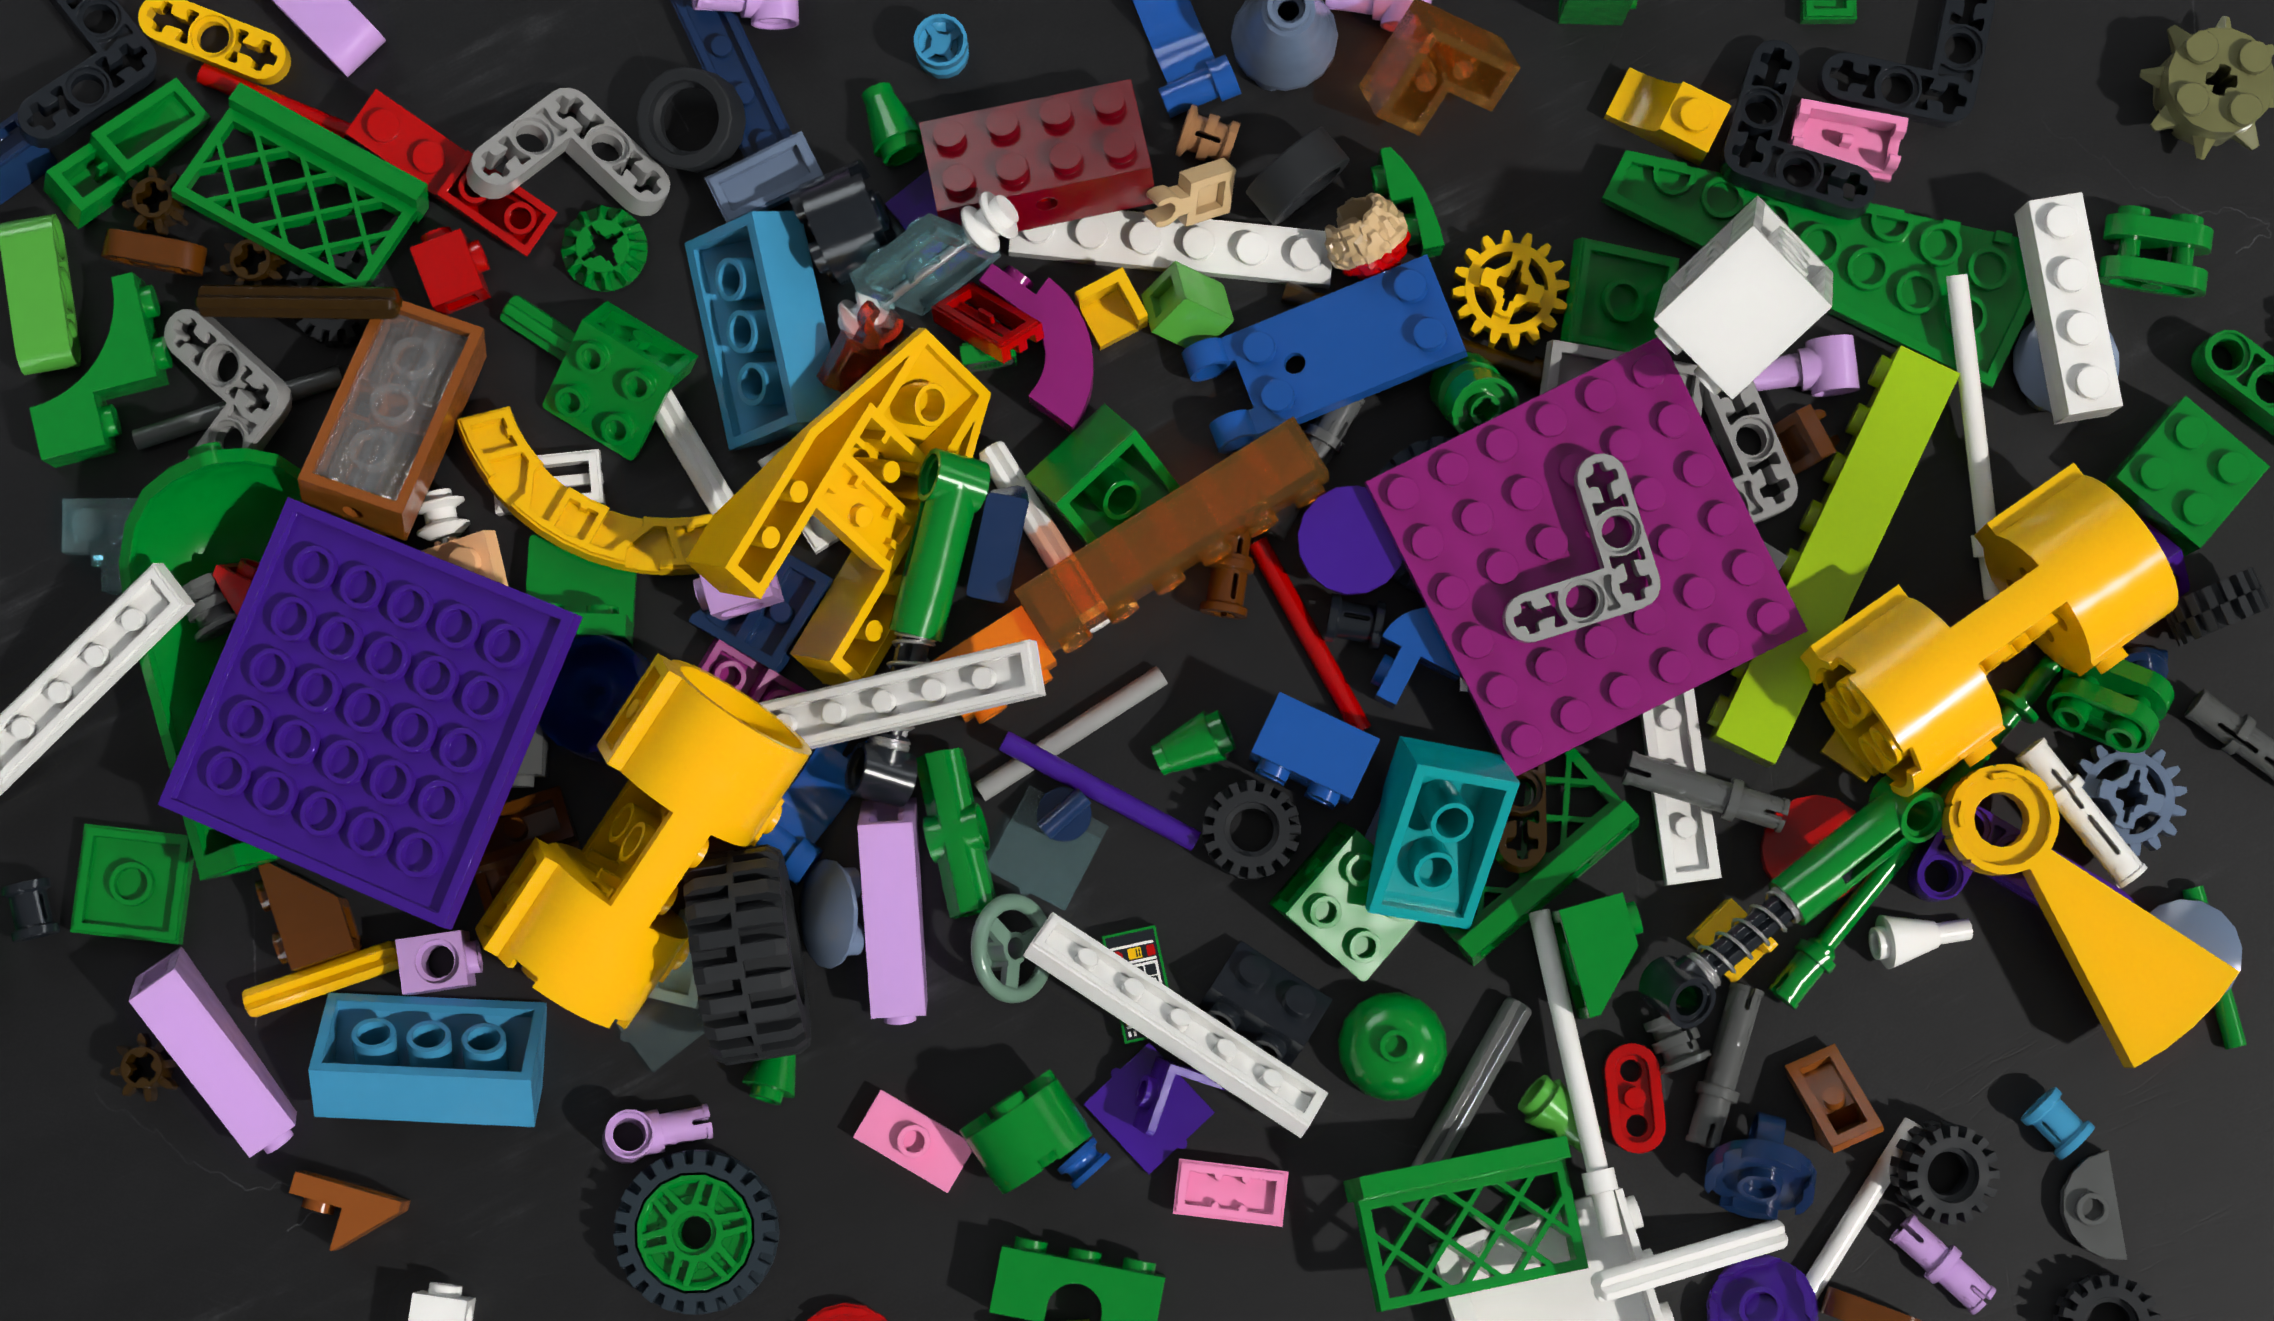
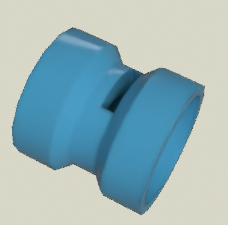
M934 14L925 18L917 26L914 34V48L921 69L929 76L938 79H947L958 75L966 67L969 59L967 33L963 25L955 17L947 14Z

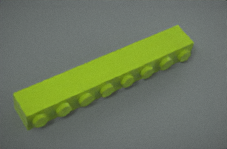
M1902 345L1891 354L1890 358L1881 355L1868 380V384L1875 387L1867 406L1858 403L1845 429L1846 433L1852 435L1849 445L1844 454L1837 451L1832 456L1822 477V480L1830 485L1821 503L1814 499L1811 501L1799 526V529L1807 532L1798 551L1789 548L1786 553L1788 558L1779 570V574L1808 631L1731 669L1730 675L1736 677L1737 680L1729 697L1723 694L1719 695L1708 716L1706 723L1714 726L1708 740L1766 768L1776 764L1814 684L1810 679L1809 669L1800 656L1812 644L1842 624L1960 373Z

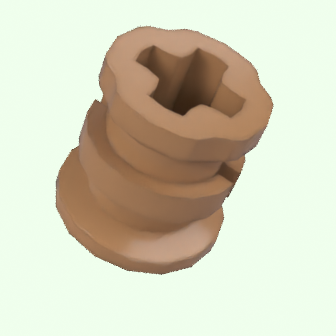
M1192 104L1188 110L1175 149V155L1180 157L1187 150L1196 153L1195 159L1205 162L1207 157L1213 160L1225 158L1228 161L1241 123L1232 121L1228 125L1219 122L1220 116L1210 113L1209 118L1199 115L1197 105ZM1199 132L1204 135L1219 139L1220 143H1216L1211 140L1198 137L1195 135V133Z

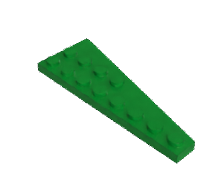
M1626 150L1600 202L1700 250L1758 195L1833 272L1832 307L1827 313L1897 347L1902 345L1956 372L1946 276L1968 274L1981 388L1987 391L1993 388L2032 307L2019 237L2012 236L2013 233L1999 230L1995 232L1961 225V222L1948 219L1941 221L1904 213L1905 210L1874 203H1870L1866 212L1859 218L1852 220L1839 219L1737 187L1729 183L1719 172L1687 166L1685 162ZM1843 197L1844 199H1846V200H1848V201H1853V199H1851V198Z

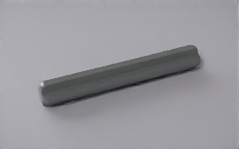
M1511 997L1503 1001L1411 1166L1451 1158L1531 1016V1009L1527 1005Z

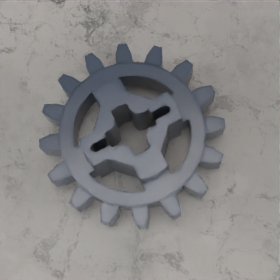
M2097 745L2090 749L2091 757L2094 760L2093 763L2085 759L2075 762L2074 766L2082 774L2081 778L2085 782L2082 788L2092 801L2098 805L2101 812L2112 823L2136 856H2140L2141 842L2149 851L2158 850L2161 848L2160 839L2157 836L2158 833L2171 837L2175 836L2178 832L2169 820L2171 817L2186 815L2187 810L2175 804V797L2188 792L2187 787L2173 786L2171 779L2181 770L2178 766L2164 768L2161 765L2166 754L2164 750H2156L2148 756L2145 754L2146 750L2140 753H2126L2117 751L2110 746L2109 754L2102 745ZM2122 762L2121 767L2117 768L2114 778L2110 780L2096 779L2098 774L2108 765ZM2148 773L2154 779L2159 794L2154 792L2153 788L2148 782ZM2128 787L2127 795L2135 798V805L2123 809L2124 801L2116 798V791ZM2139 817H2155L2151 824L2141 832L2129 834L2130 829H2134L2136 819Z

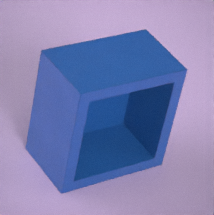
M1279 692L1248 760L1258 764L1254 772L1257 775L1280 786H1284L1287 779L1307 787L1304 797L1333 810L1338 802L1347 806L1352 800L1380 739Z

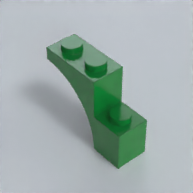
M133 272L111 277L114 307L110 331L103 349L88 372L71 388L56 398L29 408L41 460L54 468L117 453L115 437L121 435V424L115 406L113 404L107 405L106 400L169 385L165 369L172 368L171 352L166 346L164 336H157L153 318L160 316L159 301L154 287L151 284L146 285Z

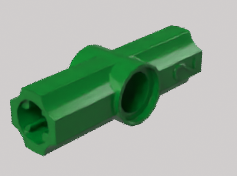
M959 747L926 753L916 758L918 776L927 815L923 817V829L930 856L939 866L947 910L952 919L978 915L991 900L996 898L986 855V851L990 849L988 828L980 805L974 801L966 757L964 756L963 749Z

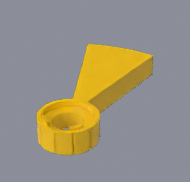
M1996 764L1969 772L1948 791L1945 798L1946 807L1943 811L1941 828L1942 834L1946 836L1944 840L1949 851L1958 861H1962L1963 865L1974 872L1996 876L2010 875L2022 871L2124 1068H2136L2166 1050L2191 1030L2221 999L2240 973V971L2051 850L2059 829L2058 805L2051 790H2048V786L2038 775L2013 764ZM1990 794L2007 796L2017 804L2021 811L2023 821L2021 832L2014 842L2005 847L1989 844L1981 838L1976 830L1974 820L1976 808Z

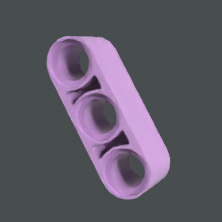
M271 0L347 78L386 42L382 34L349 0Z

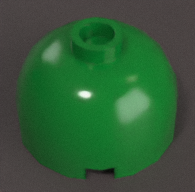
M1401 992L1378 993L1358 1003L1344 1019L1338 1037L1339 1062L1348 1079L1365 1095L1383 1101L1408 1100L1426 1091L1441 1074L1447 1056L1446 1031L1436 1012L1421 999Z

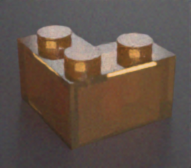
M1414 0L1362 79L1359 87L1376 117L1420 136L1448 92L1492 112L1521 67L1502 37L1423 0Z

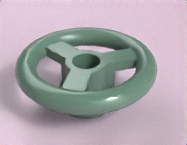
M1011 893L998 896L982 909L973 927L970 946L972 965L980 984L995 999L1012 1004L1024 1002L1035 996L1042 989L1050 973L1036 965L1030 978L1018 986L1020 963L1025 959L1023 955L1047 920L1042 909L1033 900L1020 894ZM1007 910H1017L1030 920L1033 927L1023 933L1010 932L997 917ZM993 971H1001L1000 981L995 977Z

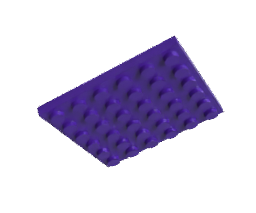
M287 497L157 805L439 927L452 930L583 617Z

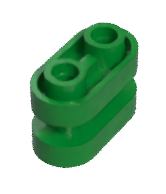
M2135 205L2119 206L2117 213L2106 216L2103 239L2108 243L2119 246L2117 255H2108L2100 258L2098 277L2101 284L2115 288L2181 298H2196L2206 295L2208 271L2193 266L2194 256L2208 255L2212 250L2214 230L2204 225L2203 217L2193 214H2173L2171 219L2150 216V209ZM2140 249L2172 254L2171 262L2139 257Z
M2123 659L2102 675L2095 666L2080 677L2077 673L2064 669L2063 679L2056 684L2047 701V710L2053 720L2067 731L2076 732L2111 746L2120 752L2140 753L2150 747L2159 729V721L2166 716L2174 700L2175 693L2170 682L2159 673Z

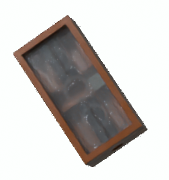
M403 300L398 318L394 320L370 319L298 476L302 503L348 522L406 541L456 429V421L460 419L487 358L484 328Z

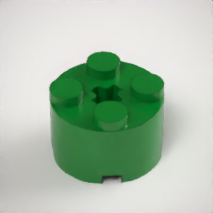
M1051 1069L1024 1086L1029 1094L1025 1097L1021 1090L1018 1092L1014 1091L990 1107L989 1110L995 1117L991 1120L985 1112L959 1130L994 1185L998 1186L1002 1194H1006L1043 1171V1168L1056 1159H1061L1093 1135L1087 1126V1122Z

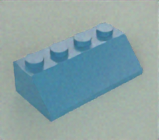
M751 211L684 243L729 451L794 438L841 396L804 224L800 223L794 211Z
M330 992L327 996L308 1069L314 1117L535 1127L543 1088L547 1003Z

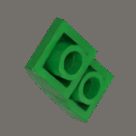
M1391 147L1381 148L1377 158L1378 165L1370 167L1374 193L1389 199L1398 210L1409 208L1410 213L1404 214L1411 234L1407 245H1417L1419 257L1426 254L1429 258L1440 256L1445 244L1437 217L1425 190L1413 171Z

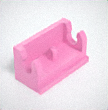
M1802 98L1792 112L1787 143L1858 165L1866 169L1874 180L1889 183L1901 160L1898 150L1901 139L1906 134L1909 118Z

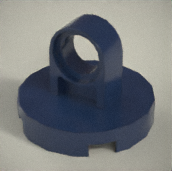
M1757 1112L1753 1119L1748 1139L1733 1140L1718 1146L1708 1156L1704 1188L1708 1194L1713 1190L1720 1195L1719 1205L1722 1208L1745 1218L1777 1220L1778 1210L1795 1208V1215L1804 1213L1813 1203L1817 1171L1810 1159L1798 1150L1784 1145L1785 1118Z

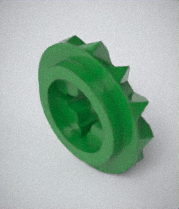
M599 205L597 208L579 212L577 218L565 228L560 251L568 273L576 282L590 290L609 292L629 285L638 277L646 263L648 245L646 235L635 218L623 209ZM595 230L598 235L601 234L606 240H610L613 237L617 239L618 242L612 247L615 254L614 259L618 263L616 266L613 267L610 261H606L601 255L588 258L590 256L589 253L595 249V244L592 241L594 239L591 234L592 231Z

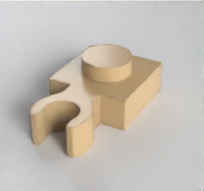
M1221 158L1180 171L1178 185L1172 187L1159 185L1147 191L1146 196L1158 207L1144 211V215L1156 227H1165L1176 219L1187 227L1230 213L1236 168L1225 158Z

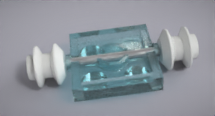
M983 192L979 196L981 207L979 210L972 206H965L961 209L962 226L930 213L911 222L905 232L887 246L872 252L865 263L849 274L856 290L855 297L857 303L855 304L850 300H842L838 304V325L842 333L853 343L860 342L865 346H873L877 342L876 329L884 333H890L894 330L893 309H895V306L921 316L929 312L932 306L954 293L1001 257L998 236L1002 235L1008 239H1014L1018 235L1017 222L1019 221V216L1013 204L1003 195L995 196L990 192Z

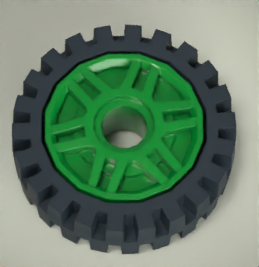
M696 1149L672 1153L646 1167L633 1179V1182L625 1190L614 1220L615 1232L613 1233V1238L618 1254L617 1260L633 1288H636L642 1294L641 1296L649 1302L655 1303L665 1310L689 1315L722 1311L750 1295L767 1275L777 1253L780 1235L779 1216L768 1187L743 1162L732 1156L710 1150ZM692 1216L704 1218L711 1228L710 1240L704 1247H694L684 1238V1224Z

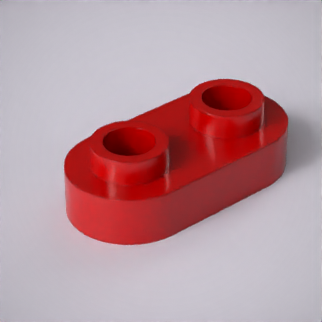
M1636 1043L1622 1044L1608 1053L1602 1069L1609 1133L1619 1148L1630 1153L1642 1154L1655 1149L1663 1140L1666 1131L1660 1067L1656 1056L1647 1047ZM1627 1060H1632L1639 1066V1075L1631 1082L1624 1080L1620 1074L1621 1065ZM1633 1115H1639L1645 1121V1130L1639 1136H1632L1626 1128L1627 1120Z

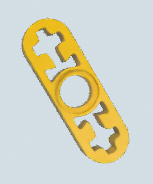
M145 0L140 7L138 21L142 31L154 43L261 85L278 83L289 72L291 66L290 53L282 41L274 34L187 0ZM169 8H172L171 13L179 22L190 26L188 36L181 29L166 25L162 32H159L160 27L153 20L156 13L165 15ZM193 16H197V18L192 22ZM211 26L225 27L229 33L227 46L217 53L204 51L201 47L203 32ZM242 36H247L243 40V44L248 49L258 53H264L267 47L270 46V52L277 59L275 64H264L261 71H258V64L250 56L240 53ZM188 37V42L186 44L183 43L185 39ZM237 57V62L233 63L232 61Z

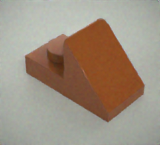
M1835 1043L1785 1065L1787 1078L1811 1117L1815 1138L1819 1145L1834 1154L1884 1131L1883 1124Z
M307 1170L295 1171L289 1190L291 1194L304 1197L301 1206L306 1209L334 1215L336 1207L342 1208L330 1251L344 1248L407 1212L411 1201Z

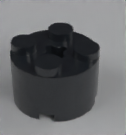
M860 159L800 184L798 191L789 194L790 202L801 224L807 223L810 231L815 236L816 241L809 243L808 246L821 274L826 272L832 283L839 282L841 285L903 259L902 254L896 249V247L900 246V243L879 191L867 190L864 180L871 177Z

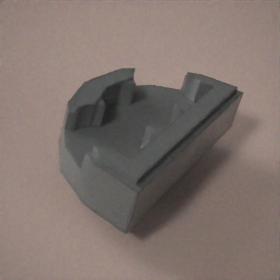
M2102 1150L2084 1157L2070 1172L2065 1185L2060 1190V1215L2067 1233L2084 1250L2104 1259L2127 1260L2109 1150Z

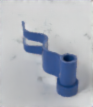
M1132 0L1167 82V85L1158 88V91L1170 118L1188 111L1192 104L1198 107L1216 98H1220L1221 102L1242 94L1226 55L1214 57L1190 0Z
M850 741L815 749L798 778L783 795L782 798L785 802L782 805V814L777 825L770 833L762 834L755 845L768 844L780 849L784 856L789 880L797 886L805 879L811 867L817 863L824 851L815 843L851 797L845 788V773L851 754L847 757L842 755Z

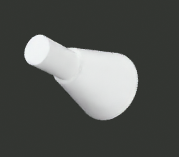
M1879 915L1876 919L1875 927L1869 931V946L1873 957L1876 960H1881L1887 969H1892L1938 948L1941 944L1971 940L1973 929L1968 918L1936 923L1931 920Z

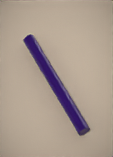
M1010 731L1006 733L998 749L1070 788L1075 789L1078 787L1085 796L1190 851L1193 850L1200 837L1201 832Z

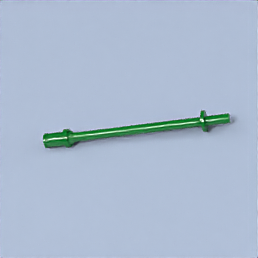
M2043 656L2014 694L2003 688L1996 694V698L2003 706L2001 714L2003 726L2006 728L1991 739L1997 748L2020 720L2032 725L2038 720L2039 716L2031 706L2061 670L2060 666L2050 658ZM1996 750L1972 767H1969L1964 759L1958 762L1934 792L1939 794L1945 801L1948 791L1954 784L1969 772L1982 768ZM1909 841L1869 873L1817 937H1810L1808 940L1801 938L1795 946L1798 952L1775 981L1770 983L1767 989L1784 1004L1796 1010L1800 1001L1823 973L1830 974L1836 967V964L1833 962L1835 959L1834 950L1921 843Z

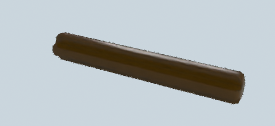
M203 285L198 290L195 305L199 308L200 315L203 317L394 320L399 317L402 297H400L398 289L395 287Z

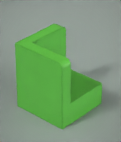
M1174 261L1141 294L1144 308L1148 314L1151 333L1184 348L1203 339L1218 338L1234 322L1224 285L1177 261Z

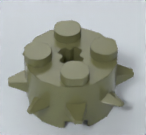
M2222 16L2215 28L2200 30L2193 35L2176 25L2167 29L2172 54L2160 67L2141 69L2140 78L2153 85V106L2156 112L2159 110V113L2150 124L2152 130L2156 132L2172 129L2173 132L2171 134L2174 137L2194 145L2196 158L2199 160L2206 158L2212 146H2219L2231 139L2250 151L2260 146L2255 122L2268 108H2274V67L2271 63L2272 56L2274 55L2273 44L2265 45L2263 42L2256 41L2252 36L2233 29L2230 17ZM2207 80H2211L2219 86L2220 95L2212 93L2214 85H2207Z

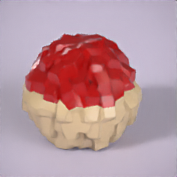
M1370 193L1366 197H1351L1345 201L1344 205L1337 208L1338 217L1336 221L1338 228L1329 224L1325 227L1326 241L1324 243L1328 253L1327 258L1336 269H1340L1343 275L1357 276L1358 279L1364 280L1402 264L1403 258L1407 253L1406 245L1411 238V234L1404 213L1400 212L1393 202L1385 199L1380 194Z

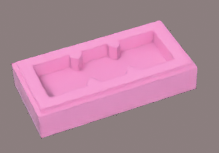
M882 1089L853 1138L946 1193L950 1191L972 1153L971 1148L962 1136Z
M1179 1158L1173 1214L1282 1227L1289 1172Z

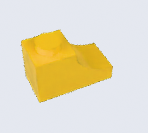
M1629 67L1603 119L1700 166L1732 105L1684 81L1682 83L1663 81Z

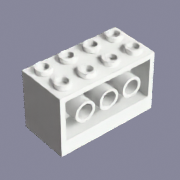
M1757 195L1663 284L1653 319L1659 327L1654 332L1674 354L1678 355L1684 350L1698 365L1694 373L1707 389L1715 395L1723 390L1733 400L1832 307L1833 272Z

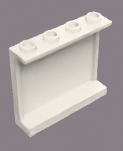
M1623 1188L1613 1190L1623 1231L1621 1235L1601 1239L1592 1195L1574 1200L1589 1268L1445 1298L1452 1321H1675L1668 1302L1658 1303L1654 1288L1605 1302L1598 1301L1594 1296L1591 1277L1595 1272L1653 1255L1650 1248L1641 1249L1636 1229L1644 1227L1641 1212L1634 1195L1625 1197ZM1559 1211L1555 1218L1562 1222L1561 1214ZM1530 1213L1510 1219L1504 1229L1528 1245L1542 1220ZM1484 1227L1455 1236L1452 1239L1474 1255H1477L1490 1230ZM1549 1227L1535 1251L1554 1264L1569 1261L1570 1255L1566 1237L1552 1227ZM1498 1237L1484 1262L1501 1274L1511 1273L1522 1253ZM1439 1242L1428 1245L1431 1254ZM1446 1248L1435 1269L1438 1277L1450 1285L1460 1283L1470 1263L1449 1248ZM1530 1259L1524 1270L1541 1266ZM1478 1270L1472 1281L1488 1278L1489 1276Z

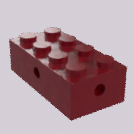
M1131 79L919 122L945 247L950 246L965 234L962 228L961 209L965 206H972L979 210L981 208L979 196L983 192H990L995 196L1003 195L1013 204L1019 216V221L1017 222L1018 232L1154 204L1146 196L1147 191L1154 187V180Z

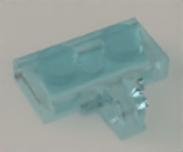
M138 498L62 499L61 552L66 555H91V566L101 567L102 592H106L108 595H121L119 558L124 526Z

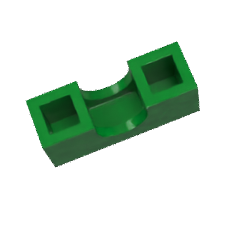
M1015 1236L1014 1246L1002 1245L989 1313L1030 1321H1045L1048 1301L1052 1294L1064 1285L1081 1284L1090 1288L1099 1298L1102 1307L1101 1321L1158 1320L1165 1275L1155 1273L1156 1263L1124 1257L1123 1265L1120 1267L1100 1263L1101 1252L1070 1247L1068 1256L1047 1253L1048 1242Z

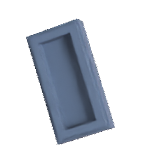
M802 131L705 177V181L726 223L751 211H769L789 201V194L798 191L800 184L819 177L823 173Z

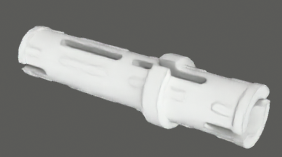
M2044 737L2035 741L2015 758L2018 763L2022 764L2025 770L2033 772L2045 782L2048 790H2051L2057 802L2060 814L2115 881V885L2118 888L2127 886L2144 873L2148 867L2139 860L2112 823L2108 821L2082 788L2085 784L2084 780L2079 774L2072 775L2047 744V740Z

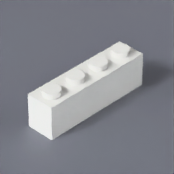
M2079 192L2030 200L2014 215L2054 425L2108 416L2121 408L2123 402L2083 193Z

